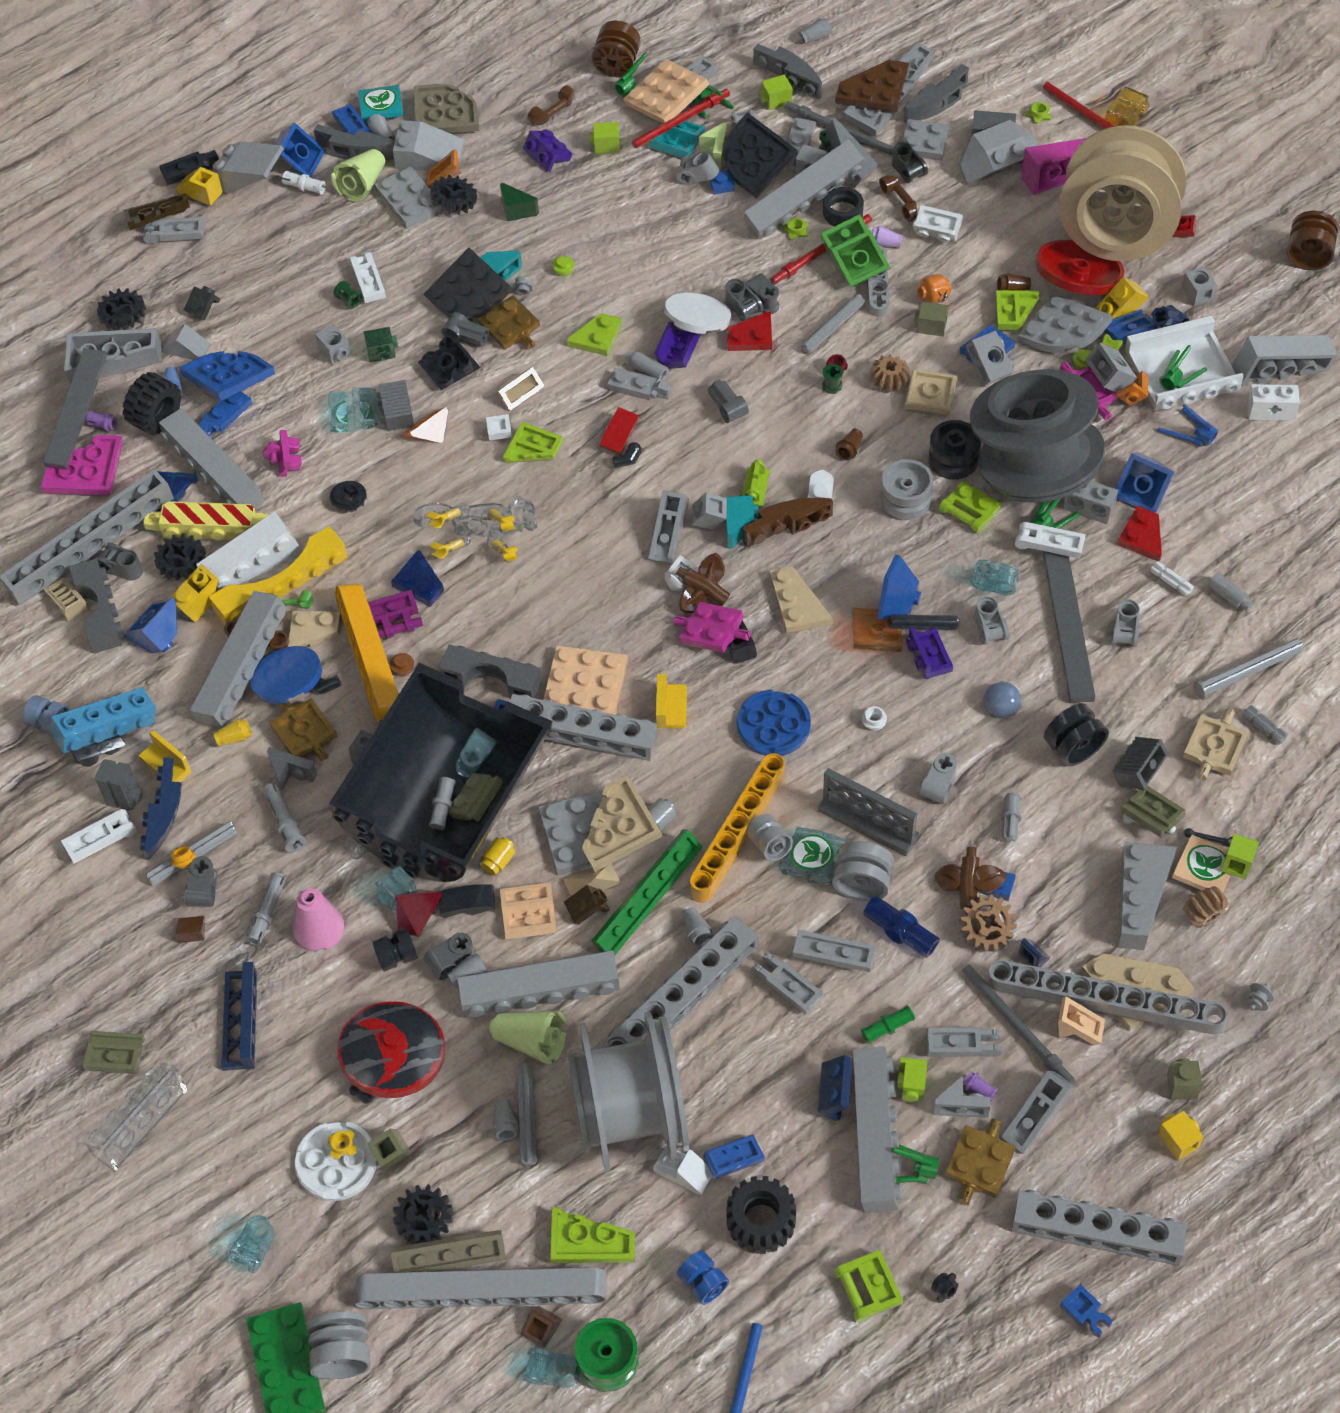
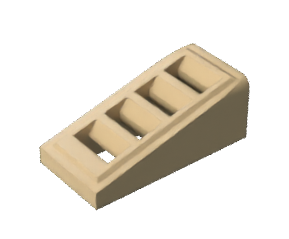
M64 577L44 589L45 593L68 622L89 610L82 596Z

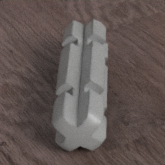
M1249 706L1243 714L1244 718L1249 722L1253 721V725L1268 737L1272 736L1271 739L1276 744H1282L1288 736L1287 732L1282 728L1278 729V725L1263 713L1259 714L1260 711L1256 707Z

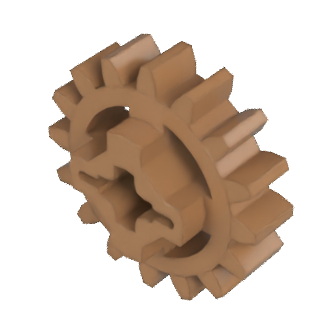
M991 894L987 900L982 895L977 897L978 903L973 899L968 902L970 908L964 907L962 909L966 917L959 919L960 923L965 924L960 929V933L967 932L968 934L965 942L973 940L972 948L975 949L982 945L983 952H986L989 946H991L993 951H997L999 948L998 943L1005 947L1008 944L1005 938L1012 939L1014 937L1010 930L1017 928L1016 924L1011 923L1016 914L1008 913L1011 905L1009 904L1004 907L1002 905L1003 898L995 902ZM981 907H991L990 910L986 912H982L981 910L977 911V909ZM999 914L1002 915L1004 924L1001 922ZM987 918L991 920V927L989 928L985 927V920ZM971 922H972L973 924H975V928H976V931H977L976 933L974 932V930H973V928H972ZM992 934L999 936V938L994 940L985 939L988 935Z

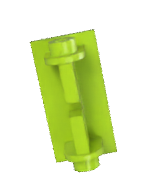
M760 459L754 460L751 463V467L747 466L742 496L753 495V505L758 504V507H763L770 469H765V465Z

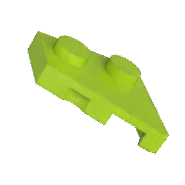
M600 313L567 339V347L608 356L622 325V318Z
M521 422L503 455V460L506 463L553 460L564 442L563 436Z

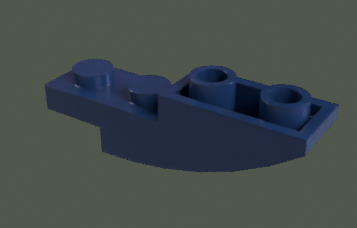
M164 757L163 766H158L157 781H161V789H156L155 803H149L148 812H143L142 827H147L146 836L141 835L140 850L145 851L144 859L150 860L164 843L177 816L182 782L172 781L174 758Z

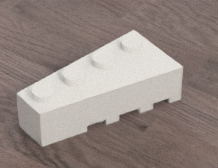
M273 512L196 565L199 567L203 564L219 579L215 591L217 592L227 585H239L299 556L303 549L277 513Z

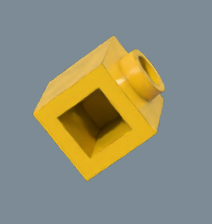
M1185 1111L1177 1115L1172 1113L1166 1116L1161 1121L1158 1136L1177 1161L1200 1148L1204 1138L1195 1119L1188 1117Z

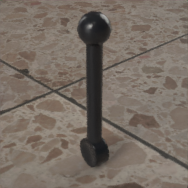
M1191 828L1184 830V835L1187 838L1194 835L1199 838L1227 844L1228 847L1233 838L1225 839L1195 832Z

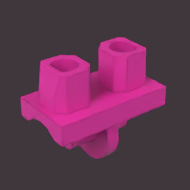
M280 430V440L276 444L275 442H269V445L263 449V456L273 464L277 463L278 460L279 475L286 477L288 470H300L301 456L290 455V453H298L300 443L299 438L288 437L287 430Z

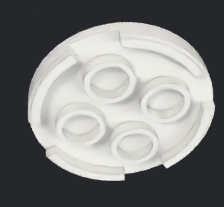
M679 293L669 297L665 303V316L673 320L676 327L685 331L706 334V331L713 330L721 332L729 326L731 318L729 308L713 297L698 293Z
M351 1122L323 1123L309 1131L299 1143L295 1157L296 1175L303 1188L312 1196L326 1201L345 1200L361 1192L373 1178L377 1166V1159L367 1144L372 1140L369 1134ZM351 1130L355 1135L353 1142L357 1147L356 1154L353 1156L344 1155L339 1159H333L330 1155L332 1147L328 1143V1137L338 1131Z

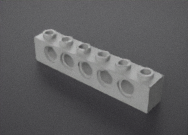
M512 694L510 703L553 721L552 728L545 740L647 761L651 759L657 735V723L646 719L628 718L622 714L604 713L597 709H584L573 704L565 705L548 699L540 700L531 698L528 695Z
M1034 1190L1019 1191L1012 1232L1177 1266H1180L1184 1255L1187 1224L1180 1223L1179 1220L1174 1218H1165L1163 1220L1153 1218L1150 1214L1144 1212L1133 1214L1124 1212L1119 1207L1104 1208L1096 1206L1095 1203L1089 1201H1081L1079 1203L1069 1201L1064 1196H1044ZM1040 1210L1046 1211L1050 1217L1042 1218L1037 1212ZM1073 1216L1077 1219L1078 1223H1068L1065 1217ZM1093 1222H1101L1106 1228L1097 1229L1094 1227ZM1121 1228H1130L1134 1234L1126 1235L1121 1231ZM1156 1233L1161 1236L1162 1240L1155 1241L1150 1238L1149 1234Z

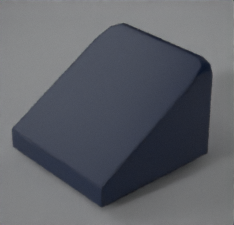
M1027 938L1021 940L1019 953L1032 966L1041 967L1050 960V957L1034 941Z

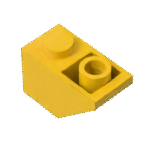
M202 167L188 174L175 188L177 193L186 194L187 197L210 206L223 192L219 175Z
M1123 277L1095 309L1111 314L1112 319L1137 311L1149 296L1136 282Z
M201 564L170 598L173 597L176 601V606L196 623L212 606L209 596L215 593L219 579Z

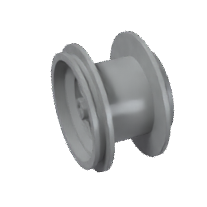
M650 1011L644 1012L646 1029L644 1041L590 1050L586 1025L582 1023L579 1024L583 1052L573 1053V1049L567 1050L584 1152H590V1147L600 1146L605 1173L611 1172L607 1144L661 1134L665 1140L670 1161L677 1159L676 1148H682V1151H689L685 1110L668 1023L665 1016H661L659 1021L653 1022Z

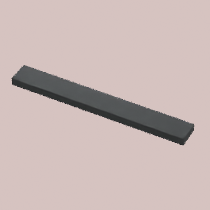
M1043 551L1070 703L1094 702V686L1069 556Z

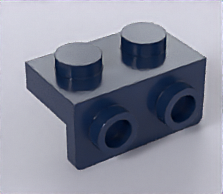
M842 1055L821 1064L818 1113L834 1121L841 1119V1111L849 1109L852 1058Z

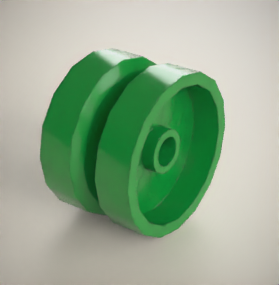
M598 1318L586 1324L578 1333L574 1345L575 1359L582 1380L592 1389L602 1392L617 1391L627 1386L635 1377L639 1366L637 1340L631 1328L620 1320Z

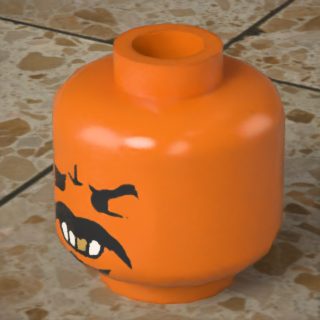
M941 274L922 278L917 287V295L923 302L942 303L948 299L951 293L950 281Z

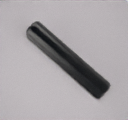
M892 614L889 617V627L891 629L915 627V629L936 628L937 630H956L959 625L958 617L953 615Z

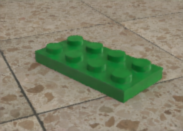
M295 1303L247 1317L246 1322L265 1412L326 1413L319 1378L312 1376L310 1373L309 1353L312 1347L308 1343L309 1333L302 1303Z

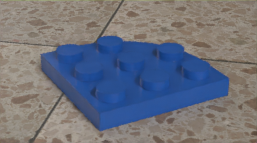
M224 351L214 352L179 367L182 376L219 401L246 390L248 387L264 381L275 374L274 366L254 354L238 351V355L234 353L225 354Z

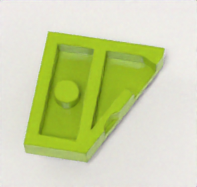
M996 290L997 330H1020L1039 299V291Z

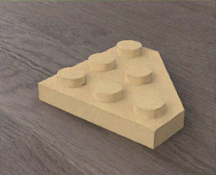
M628 774L605 786L602 793V801L599 808L596 809L590 825V833L582 846V850L594 872L663 837Z
M1103 953L1083 965L1081 970L1086 977L1185 997L1194 991L1193 985L1179 968ZM1109 993L1101 995L1105 1001H1109L1114 997ZM1129 999L1126 1003L1130 1006H1137L1140 1004V1001ZM1157 1004L1153 1007L1158 1012L1167 1009L1163 1004ZM1117 1015L1129 1031L1146 1022Z

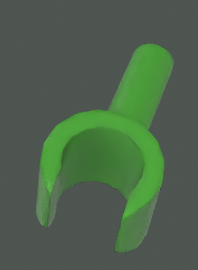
M303 590L299 598L281 601L285 606L299 605L301 608L309 609L314 597H311L312 593L310 591Z

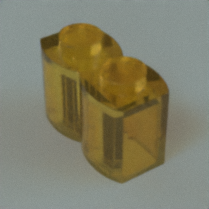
M1125 86L1117 99L1109 106L1105 120L1114 126H1137L1140 116L1142 114L1145 115L1149 109V95Z

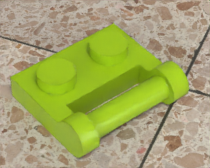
M962 481L949 497L941 502L939 510L945 514L948 512L971 526L973 531L979 533L999 512L1002 503ZM954 505H957L958 507L962 508L963 510H965V511H967L968 513L972 514L973 516L977 517V519L974 518V517H972L971 515L967 514L966 512L962 511L961 509L957 508V507L954 506Z
M881 1250L842 1264L834 1269L835 1276L841 1280L855 1311L853 1316L857 1323L903 1304V1298ZM858 1271L872 1304L864 1306L851 1277V1274Z

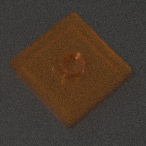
M853 607V649L902 651V629H891L889 627V618L878 619V609Z

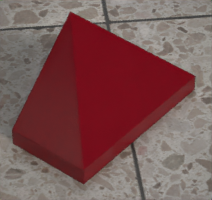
M420 889L396 895L397 931L406 927L410 936L420 937L442 896L441 892Z

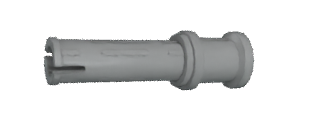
M272 783L267 784L262 791L277 821V832L284 839V848L290 853L297 852L305 847L307 841L299 832L298 821L290 815L276 783L273 786Z

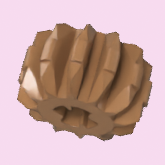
M890 354L886 358L881 355L880 359L875 360L873 363L871 377L874 386H879L881 391L884 389H888L889 392L892 389L899 391L901 386H906L910 370L907 367L906 360H901L900 356L894 358Z
M1216 886L1205 888L1201 892L1199 891L1190 900L1186 901L1183 911L1193 926L1201 928L1221 918L1227 912L1230 904L1224 893Z

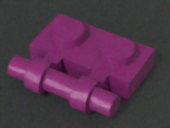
M412 590L368 602L375 625H383V628L377 630L380 639L384 637L387 639L393 638L394 634L404 631L408 633L415 631L414 628L423 626L421 617L411 619L412 615L419 614ZM403 618L404 622L391 626L390 622Z

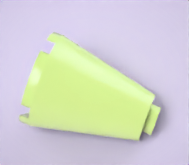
M371 149L338 163L333 168L334 171L331 174L332 183L340 195H346L349 197L347 200L352 202H359L366 198L385 165L383 154L376 149Z
M560 1011L499 1013L491 1020L489 1030L492 1033L493 1039L544 1064L551 1065L553 1064L551 1062L552 1059L557 1060L560 1057L565 1044L566 1032H562V1024H566V1019Z

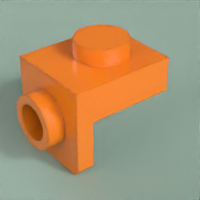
M1143 371L1135 375L1137 378L1133 383L1117 391V397L1129 406L1148 397V375Z

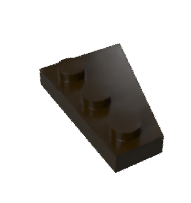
M181 194L123 211L129 230H133L169 215L182 213L190 208L186 194Z

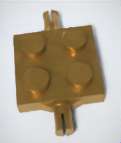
M514 295L500 303L489 313L478 318L479 324L489 328V334L504 350L520 342L528 349H531V346L532 348L535 346V342L529 335L540 327L539 320Z
M310 698L301 704L293 706L290 702L281 703L280 706L284 711L280 716L269 721L287 751L298 757L314 752L320 761H324V758L326 760L329 754L322 746L338 736L336 730L314 700Z
M991 1119L986 1132L979 1131L966 1124L944 1175L957 1181L964 1187L958 1199L961 1204L967 1195L964 1205H969L974 1192L985 1193L996 1198L1016 1149V1146L996 1137L1002 1125L999 1120L993 1129L996 1119Z

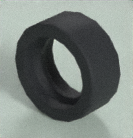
M850 187L833 188L824 197L823 216L829 224L837 226L859 214L863 217L864 199L857 190ZM846 202L856 208L848 212H839L831 206L836 203Z

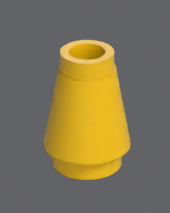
M237 718L214 733V738L219 747L248 741V738L253 736L246 718L241 720Z

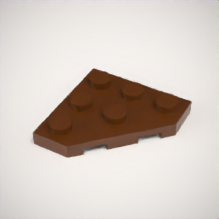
M887 60L840 82L835 96V103L897 112L909 70V63Z

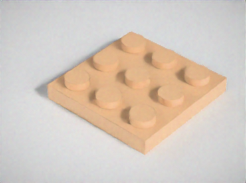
M665 59L623 100L627 106L663 124L676 117L709 83L707 78Z
M556 646L544 700L548 699L565 705L573 704L580 708L597 709L604 713L616 715L627 668L628 655Z

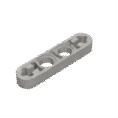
M879 245L882 253L884 254L887 260L886 249ZM888 270L884 271L881 275L868 279L869 311L876 317L885 316L889 311ZM876 286H880L884 288V290L877 292L874 291L873 288ZM877 300H881V307H877Z

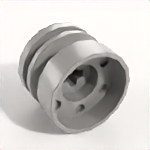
M338 1311L316 1316L308 1322L307 1331L310 1335L308 1343L313 1347L309 1353L310 1373L312 1376L327 1380L345 1379L361 1375L370 1369V1349L364 1343L369 1338L366 1329L368 1323L365 1315L352 1311Z

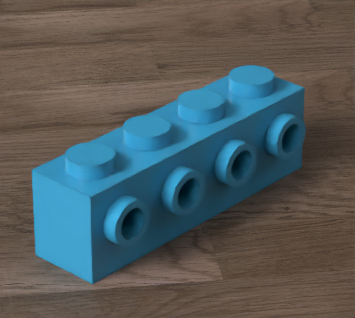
M141 687L51 716V734L63 753L79 750L84 746L100 743L105 739L124 735L129 731L154 724L156 707L144 688Z

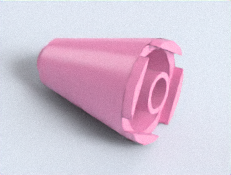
M308 888L300 892L297 897L293 934L297 943L304 949L312 952L324 948L327 950L335 946L344 934V919L341 913L319 890Z

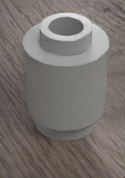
M659 798L648 808L660 831L676 817V808L668 799L663 800Z

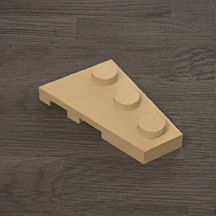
M793 566L770 570L771 583L786 633L833 624L831 615Z

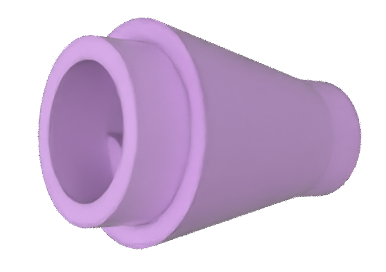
M881 225L879 227L873 226L872 234L878 245L900 248L903 235Z

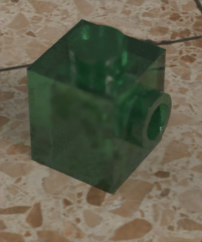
M390 327L363 331L369 362L396 358L394 349L398 348L396 335H391Z

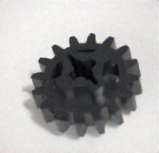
M448 175L447 179L441 176L439 181L435 180L434 185L431 187V200L435 201L434 206H441V211L447 209L449 214L456 211L457 215H460V211L468 213V209L474 208L477 200V189L473 188V183L467 184L466 178L463 180L459 179L458 175L455 178Z
M120 288L117 289V293L109 291L110 296H102L103 302L97 303L99 307L97 313L101 323H105L106 328L113 326L114 331H117L119 327H122L123 330H126V326L134 328L133 323H141L140 317H145L144 310H146V306L142 296L138 295L135 290L130 293L129 288H126L124 292H121Z
M182 533L180 538H177L174 534L172 535V540L169 541L165 538L163 539L164 545H157L158 551L154 552V562L161 575L165 574L168 580L172 576L175 577L176 581H179L182 576L187 580L189 578L188 575L198 568L196 564L206 558V552L199 539L195 541L193 535L186 538L185 534Z
M427 1184L425 1190H421L419 1185H416L415 1192L413 1193L408 1189L405 1190L407 1197L405 1199L402 1197L397 1198L400 1207H393V1212L397 1215L393 1218L395 1226H398L396 1228L398 1234L402 1235L405 1233L404 1238L406 1242L414 1238L415 1244L421 1243V1240L430 1242L433 1237L436 1240H441L439 1233L441 1231L444 1233L449 1232L446 1223H453V1217L450 1215L453 1212L452 1204H448L450 1202L448 1196L444 1195L441 1197L442 1192L440 1188L432 1192L429 1184ZM411 1207L410 1212L406 1214L408 1208ZM418 1209L421 1213L427 1215L429 1221H427V1219L422 1215H419ZM440 1212H441L440 1219H439V1221H438L437 1224H436V1223H435L436 1218L440 1215Z

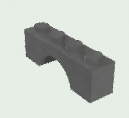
M97 559L69 566L76 591L82 598L91 599L98 603L95 612L83 621L93 653L122 646L119 636L124 634L120 621L115 622L118 612L115 603H110V599L114 597L110 584H105V581L109 580L105 566L100 567Z
M448 645L439 666L440 672L462 681L464 686L478 677L490 676L497 678L507 686L509 699H511L512 694L528 695L531 698H535L542 683L540 667H536L531 663L516 662L507 657L492 656L487 652L469 650L464 646Z

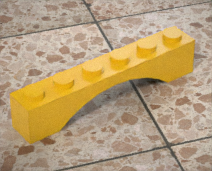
M330 526L309 537L307 545L300 556L282 572L255 583L227 585L210 595L209 599L213 611L226 625L230 620L239 619L253 591L278 595L281 599L285 594L301 587L307 581L320 576L327 569L340 564L344 559L348 558L345 543Z

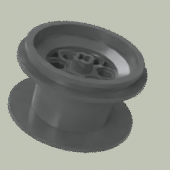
M1042 369L1011 375L984 390L972 405L970 424L976 437L984 443L979 453L978 465L980 474L985 482L997 493L1008 499L1030 503L1057 500L1071 495L1086 486L1097 474L1105 456L1103 436L1092 425L1099 407L1098 396L1094 387L1087 380L1076 374L1061 370Z

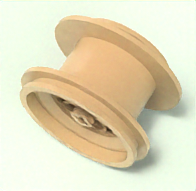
M1115 126L1103 129L1089 136L1074 151L1068 164L1066 182L1061 191L1059 211L1067 234L1083 250L1108 260H1136L1158 251L1171 239L1179 224L1181 202L1186 189L1184 163L1170 142L1159 134L1143 127Z

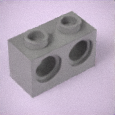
M1090 481L1082 489L1065 497L1063 510L1072 513L1078 512L1081 516L1108 524L1116 505L1118 490Z

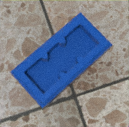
M351 104L332 111L334 119L344 132L353 135L358 130L370 132Z
M754 1134L705 1151L703 1155L714 1179L756 1165L765 1159Z

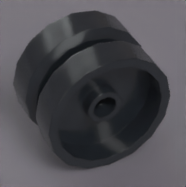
M948 420L941 422L933 429L930 435L928 463L932 471L938 476L959 480L975 472L978 466L981 441L974 434L971 424L962 420Z
M1085 703L1072 705L1056 716L1046 728L1043 738L1053 750H1058L1057 755L1066 766H1075L1089 759L1104 745L1109 731L1099 719H1095V714Z

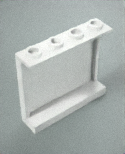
M1212 316L1127 336L1125 353L1136 374L1143 371L1148 375V398L1155 411L1169 409L1181 404H1190L1194 401L1210 399L1218 395L1234 393L1240 390L1244 375L1243 373L1235 374L1213 332L1215 321ZM1187 345H1191V349L1178 367L1183 372L1182 380L1204 367L1207 368V371L1185 384L1182 388H1175L1174 390L1165 389L1160 384L1159 378L1164 373L1176 350H1180V356Z

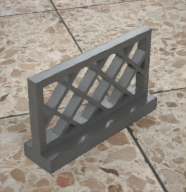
M829 768L824 772L823 800L818 806V811L907 856L919 838V832L916 831L918 814Z

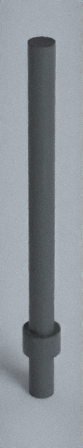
M790 101L785 103L784 109L798 114L799 118L816 121V123L826 127L832 121L811 111V108L804 105L799 106ZM843 125L856 140L893 155V146Z
M970 964L965 966L962 972L1044 1061L1043 1065L1049 1071H1055L1072 1084L1075 1079L1063 1067V1061L1056 1054H1052Z

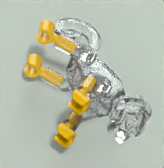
M516 496L507 507L498 503L471 506L462 503L454 507L444 503H428L418 507L413 513L414 524L421 528H441L444 521L452 520L453 532L457 534L456 538L447 541L446 545L438 542H433L430 545V548L436 550L431 555L440 559L445 558L448 551L453 552L468 546L472 537H488V545L500 555H503L505 562L518 560L516 555L517 547H508L503 542L504 534L512 529L522 532L523 528L529 531L537 528L534 504L529 499L521 498L520 496Z

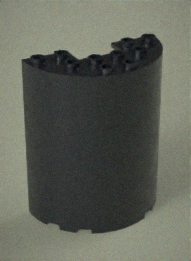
M418 663L329 802L332 818L356 842L380 858L381 862L389 868L396 867L411 878L420 877L437 882L459 880L467 871L549 734L553 721L510 702H507L503 712L464 695L462 681ZM472 773L491 775L493 778L499 776L503 781V784L479 822H476L474 819H471V821L455 819L447 813L445 829L438 830L429 826L434 807L432 800L436 797L441 777L455 780L451 796L452 804Z

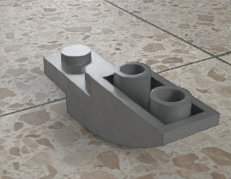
M760 44L753 48V64L780 76L785 74L792 88L817 99L821 98V79L813 68L799 56L780 46L776 51Z
M961 64L944 81H941L937 87L930 83L927 87L921 89L916 97L905 104L903 109L904 123L907 124L908 119L920 121L928 119L958 102L962 98V88L968 82L969 67Z
M319 124L314 128L316 142L322 147L329 148L333 157L347 160L368 150L376 149L383 154L385 161L394 159L393 148L395 140L362 130H358L353 135Z

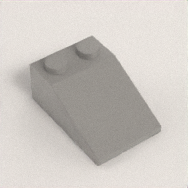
M400 120L393 148L396 169H406L411 166L414 170L429 171L454 149L458 151L460 165L465 141L458 136L421 121Z
M251 142L229 144L222 150L223 155L213 165L214 170L212 172L219 175L222 190L229 194L265 179L284 148L281 145Z

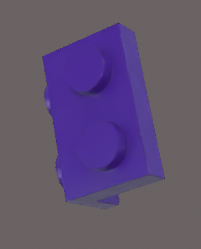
M547 129L529 131L523 146V150L546 172L551 171L554 162L570 161L573 155L566 148L567 146L560 142L553 132Z
M668 322L654 352L656 359L660 364L668 367V369L686 368L700 338V334L678 330L674 322Z
M915 627L909 628V637L906 638L907 648L909 652L914 653L916 668L918 671H922L924 678L929 679L953 672V664L937 629L934 628L917 633Z

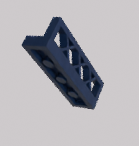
M253 961L243 962L242 971L225 972L221 1067L223 1071L255 1069L257 970ZM242 979V989L238 992L231 988V980ZM239 1000L241 1001V1013L235 1016L230 1011V1007ZM239 1024L241 1026L240 1037L235 1040L229 1034L230 1030ZM238 1048L241 1061L229 1062V1055Z

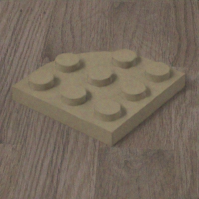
M447 84L414 86L415 121H421L448 133L479 131L477 105L469 93L466 95L459 91V87Z

